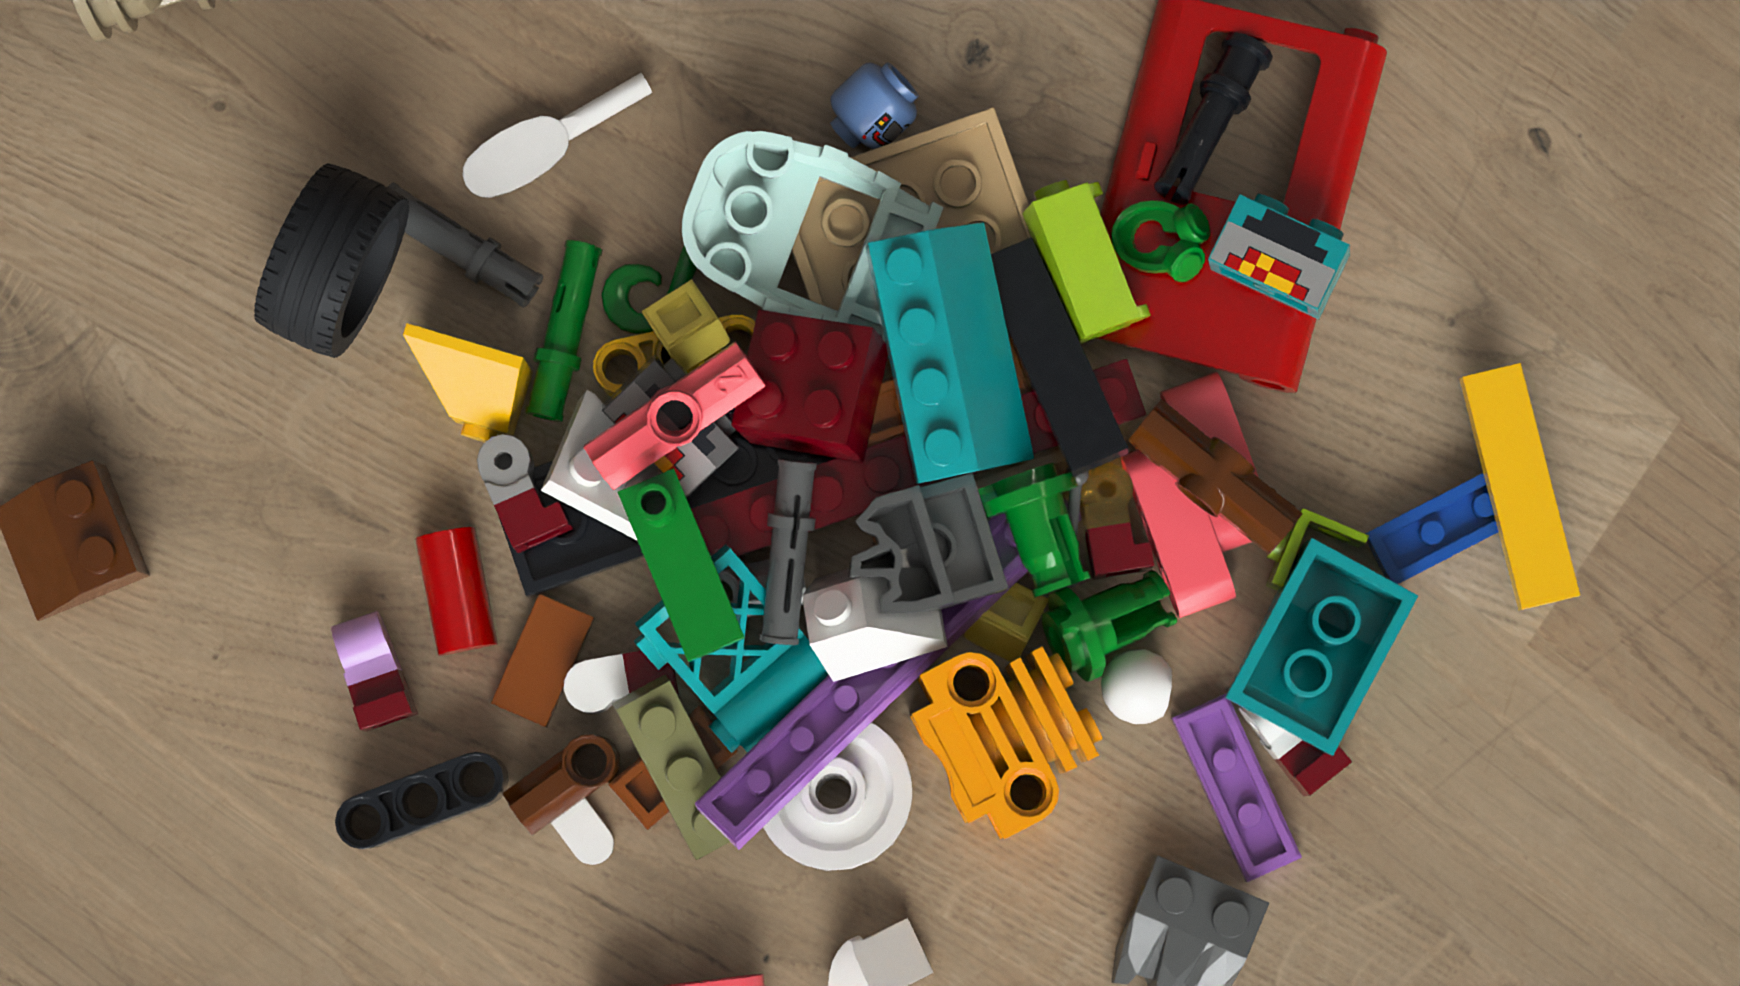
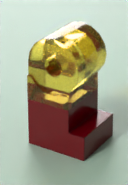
M1105 463L1089 470L1088 480L1082 485L1080 511L1092 580L1152 570L1154 559L1151 542L1134 544L1127 506L1133 494V483L1129 474L1122 467L1114 463Z

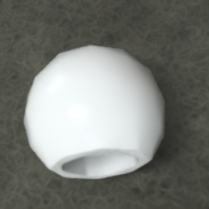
M1146 649L1126 650L1116 655L1106 666L1102 677L1101 687L1104 702L1116 717L1132 724H1147L1163 717L1169 704L1172 688V670L1162 656Z

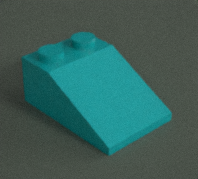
M1310 538L1302 544L1293 561L1284 586L1275 594L1225 698L1333 756L1414 606L1418 595L1314 538Z

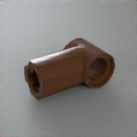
M595 734L581 735L572 739L564 749L502 794L516 817L533 836L594 791L610 783L620 768V754L616 745L606 737ZM588 744L598 745L604 750L607 757L605 771L594 779L584 777L576 767L578 751Z

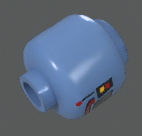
M871 62L865 63L831 95L830 103L837 117L830 124L841 139L851 148L855 149L862 143L870 149H876L890 144L914 122L917 116L914 101L919 95L910 82L892 64L887 62L881 67Z

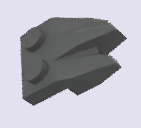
M973 473L921 488L918 485L876 497L855 521L862 531L875 537L877 545L852 556L849 563L848 577L886 578L888 591L879 599L880 613L936 611L997 594L1008 589Z
M1156 855L1134 910H1131L1116 946L1111 983L1127 985L1138 975L1145 978L1147 986H1232L1248 957L1269 902Z

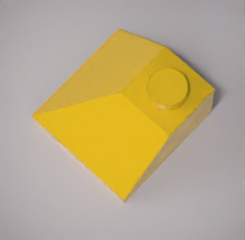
M406 323L403 336L449 416L456 423L463 424L461 435L481 442H486L491 437L502 434L514 436L533 374L525 359L517 355Z

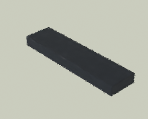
M1032 237L992 253L991 257L1008 336L1072 476H1077L1127 455L1128 446Z

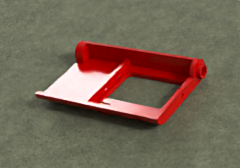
M1158 0L1100 215L1111 243L1112 228L1117 217L1131 205L1151 200L1167 202L1179 208L1191 203L1197 205L1207 217L1211 232L1209 239L1200 244L1205 254L1203 267L1196 276L1186 282H1178L1168 273L1139 271L1122 260L1115 251L1136 307L1147 304L1151 316L1132 323L1129 327L1096 339L1239 375L1240 379L1263 388L1296 393L1316 318L1210 269L1208 258L1236 203L1235 201L1193 191L1191 199L1187 204H1177L1170 201L1177 187L1172 186L1164 198L1155 190L1154 184L1161 176L1167 162L1177 147L1207 36L1213 32L1227 34L1238 32L1251 36L1261 42L1312 53L1320 59L1321 63L1283 204L1289 208L1287 216L1309 225L1311 219L1314 218L1340 230L1387 56V50L1377 44L1379 37L1376 34L1358 28H1345L1344 33L1340 34L1200 0ZM1154 220L1141 224L1134 235L1136 249L1142 253H1150L1160 245L1172 247L1181 240L1178 234L1163 231L1162 225Z

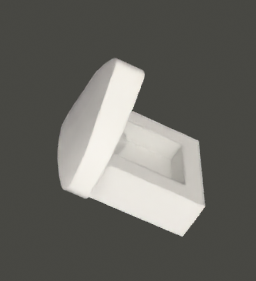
M908 918L865 939L857 935L847 940L837 951L832 961L828 986H908L934 972Z

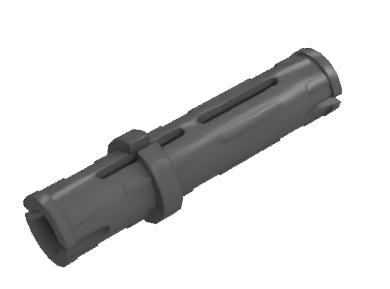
M395 182L388 186L409 201L408 220L405 228L406 234L466 271L465 277L477 284L479 280L505 294L523 308L530 303L539 289L536 284L540 285L543 281L544 276L535 272L500 250L501 243L489 237L488 240L482 239L430 205L414 197Z
M778 459L777 466H779L775 509L774 513H768L767 526L773 527L760 641L772 644L798 645L808 531H815L816 518L810 517L814 471L816 470L817 463Z

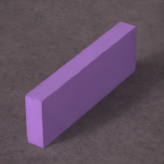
M1223 694L1172 717L1171 720L1245 882H1249L1302 858L1234 707L1231 701L1225 698L1226 694Z

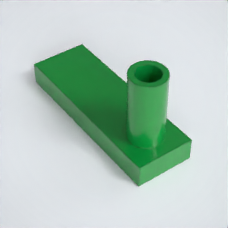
M674 468L618 491L619 498L687 661L691 662L745 639Z

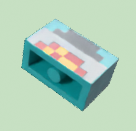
M1258 193L1255 199L1251 200L1239 194L1208 258L1210 269L1319 320L1350 257V244L1341 241L1344 233L1338 228L1318 219L1312 218L1309 225L1287 216L1289 208L1269 196Z

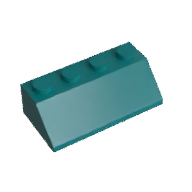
M984 222L926 230L867 243L866 253L915 483L929 482L1034 459Z

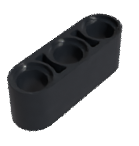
M473 752L461 755L349 798L343 802L337 811L335 819L336 831L341 840L350 847L357 849L381 847L497 802L502 798V793L507 790L509 782L507 769L501 760L491 754ZM477 762H484L489 765L495 777L494 786L491 791L481 797L470 794L464 785L466 770ZM422 783L433 787L438 797L437 808L426 818L415 816L410 811L407 801L412 788ZM366 804L374 807L381 818L379 831L370 839H362L356 835L351 824L353 813L357 808Z

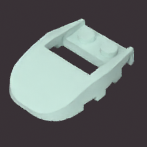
M766 131L740 132L718 143L706 156L699 169L682 218L684 246L694 265L706 277L757 304L763 310L873 327L885 341L866 253L867 243L936 229L944 207L935 202L927 205L900 189V182L848 157L849 153L826 144L824 147L794 141L790 136ZM819 177L880 200L838 311L777 288Z

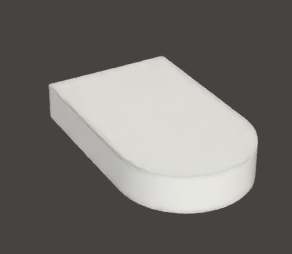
M586 798L551 822L581 862L590 865L599 864L607 860L614 849L613 835Z

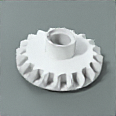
M870 723L763 827L784 854L805 866L825 871L853 869L875 860L894 844L907 823L912 803V780L904 755L887 733L875 724ZM831 779H841L851 786L849 801L837 809L824 807L818 801L820 787Z

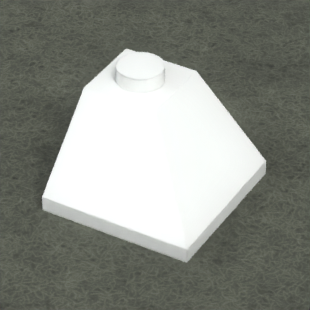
M848 568L814 579L802 595L810 646L833 682L948 647L941 609L918 613H880L879 599L888 591L887 581L884 577H848Z

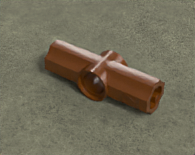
M1162 399L1128 439L1135 446V449L1140 450L1151 462L1161 467L1177 480L1175 482L1176 487L1193 503L1213 517L1220 515L1268 555L1284 539L1303 514L1295 508V505L1284 499L1275 489L1269 487L1253 474L1255 472L1254 467L1235 449L1217 437L1210 439Z

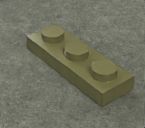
M663 675L613 702L612 705L695 860L729 843L730 841L698 811L694 804L721 777L668 677Z

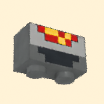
M654 355L602 404V412L615 424L649 401L659 389L671 386L688 373L673 358L664 365ZM671 400L664 403L657 412L659 423L670 431L684 429L690 423L693 416L691 409L679 400ZM727 413L699 431L698 435L691 442L676 447L654 462L653 465L661 473L674 468L685 496H689L739 448L738 441L731 435L736 431L731 425L732 419Z

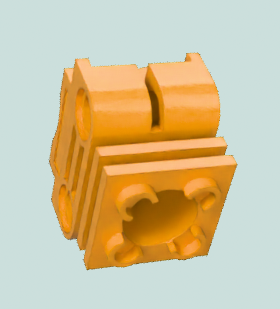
M1043 646L1026 656L1032 670L1028 671L1021 657L1005 667L1011 679L1007 683L992 659L981 653L972 652L957 655L919 675L920 678L917 679L930 705L912 713L910 718L924 745L931 749L943 764L948 775L952 800L964 823H970L987 814L1000 839H1006L1043 820L1055 808L1058 802L1059 787L1056 777L1049 766L1050 762L1054 761L1061 774L1077 767L1070 753L1074 750L1081 763L1099 756L1094 743L1102 740V736L1087 708L1078 712L1075 710L1065 690L1074 684L1070 673L1060 655L1056 653L1048 657ZM964 669H972L979 672L986 684L983 697L976 701H966L959 697L953 686L955 674ZM1020 775L1034 778L1041 789V797L1038 804L1029 810H1022L1017 807L1010 796L1011 785Z

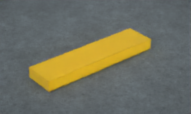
M1521 363L1461 377L1459 380L1518 611L1580 596Z

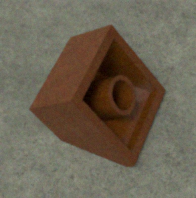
M94 460L88 461L35 483L0 506V529L37 621L44 620L150 576L105 465Z

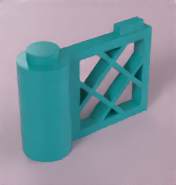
M725 544L711 558L718 574L729 565L740 578L737 603H731V606L745 637L747 615H764L766 589L731 548ZM750 591L761 604H748ZM662 600L635 623L642 634L634 640V643L658 670L668 662L716 716V719L708 727L731 753L740 745L748 753L829 675L810 646L809 639L798 629V645L772 643L744 645L745 639L708 654L731 655L729 676L712 691H709L699 680L701 658L689 662L688 667L677 655L685 654L681 644L666 642L655 630L669 618ZM743 656H750L744 663H742Z

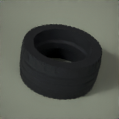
M329 163L320 167L306 183L291 207L271 249L257 290L254 305L255 321L274 334H279L280 337L295 342L306 349H312L313 352L333 358L341 356L352 344L367 321L391 272L407 225L409 213L408 199L390 187H385L383 184L368 179L357 172H352L350 169Z

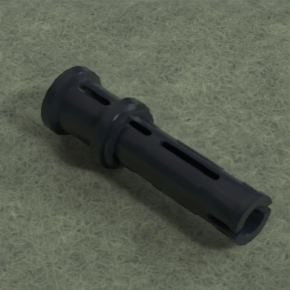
M1238 32L1228 33L1222 41L1221 47L1224 53L1214 72L1206 74L1200 82L1202 100L1161 176L1154 184L1155 190L1165 198L1176 178L1180 179V183L1170 200L1171 202L1187 204L1190 201L1191 194L1222 134L1225 132L1233 115L1240 114L1247 109L1251 102L1249 90L1259 71L1268 69L1273 60L1271 51L1263 43L1251 36Z

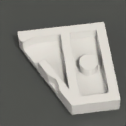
M586 390L577 402L541 491L637 540L617 492L659 475L661 472L651 464L615 490L611 488L592 463L583 445L614 425V423L602 412L603 403L594 393Z

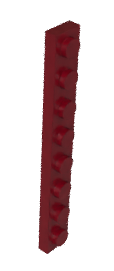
M1127 358L1093 370L1118 425L1147 415ZM1034 391L1021 394L1033 455L1057 447L1056 439ZM903 435L868 447L864 462L836 458L817 465L814 471L810 517L816 518L815 530L861 515L876 497L918 485L921 488L966 474L916 484L906 436ZM994 468L980 470L971 473H973V475H976ZM777 479L691 509L710 556H713L725 544L731 548L737 557L771 546L773 527L767 526L768 513H774Z

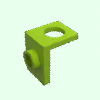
M1301 508L1299 511L1303 513L1271 554L1266 556V558L1275 561L1266 586L1276 591L1284 586L1307 527L1357 548L1366 544L1369 535Z

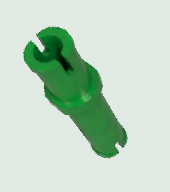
M576 240L565 241V252L552 300L542 348H536L533 361L538 363L529 405L525 411L526 414L554 422H563V412L573 371L577 372L580 370L582 359L577 356L589 308L599 258L603 252V249Z

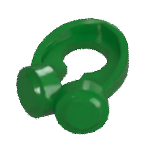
M1143 201L1131 205L1117 217L1112 228V243L1119 257L1131 267L1147 273H1168L1174 280L1186 282L1196 276L1203 267L1205 254L1200 244L1209 239L1211 230L1207 217L1197 205L1191 203L1179 208L1163 201ZM1153 220L1162 225L1163 231L1178 234L1181 239L1172 247L1160 245L1150 253L1139 252L1134 243V235L1139 226Z

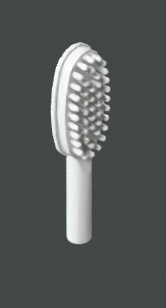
M639 73L559 120L550 116H539L521 121L499 132L483 143L467 158L463 166L465 185L473 194L479 197L492 198L510 193L531 183L550 170L565 155L571 139L653 93L643 74Z

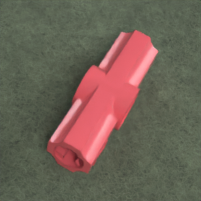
M735 341L671 386L659 389L649 401L583 445V448L603 479L615 490L676 447L691 442L698 435L699 431L766 385L746 354ZM671 400L684 402L693 414L690 423L679 431L665 429L657 419L659 408Z

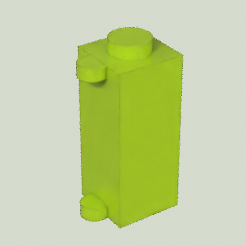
M1062 180L1035 191L1036 201H1033L1022 215L1075 333L1082 344L1129 327L1132 323L1151 316L1147 304L1136 307L1094 199L1103 194L1099 182L1090 184L1086 182L1070 188L1068 181Z

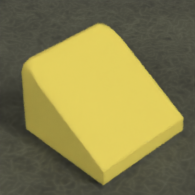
M692 279L641 311L670 358L676 360L686 371L730 342V338L719 318Z
M1016 582L993 606L981 615L965 632L964 636L976 645L1009 662H1013L1021 656L1048 603V598L1042 595L1034 598L1032 590Z

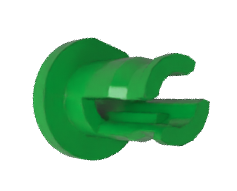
M1054 463L1024 471L978 489L987 518L1005 513L1022 564L1031 574L1036 589L1032 590L1034 598L1091 578L1089 571L1084 572L1080 560L1079 541L1062 496L1063 492L1078 487V484L1071 472L1058 475Z
M1154 570L1143 574V579L1132 583H1120L1083 600H1080L1068 587L1055 591L1048 598L1049 611L1042 615L1043 630L1053 655L1056 653L1060 655L1069 673L1076 671L1086 682L1102 676L1106 666V654L1143 639L1157 627L1163 625L1169 628L1177 623L1175 614L1172 611L1167 613L1159 601L1170 596L1171 593L1162 577Z

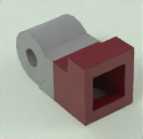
M502 434L493 436L484 442L478 452V469L509 541L517 553L573 529L565 509L559 501L545 507L532 478L535 467L533 456L522 441L514 436Z

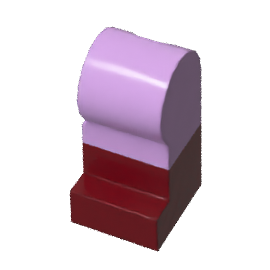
M375 611L332 626L333 640L345 670L343 675L354 705L352 708L359 729L368 732L418 715L390 636L379 612Z

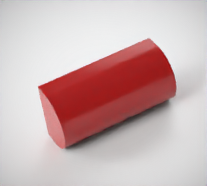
M475 527L453 528L416 537V546L438 656L498 645Z

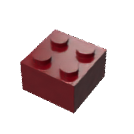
M758 309L747 357L766 386L735 407L731 425L751 444L864 462L888 358L886 342L873 327Z

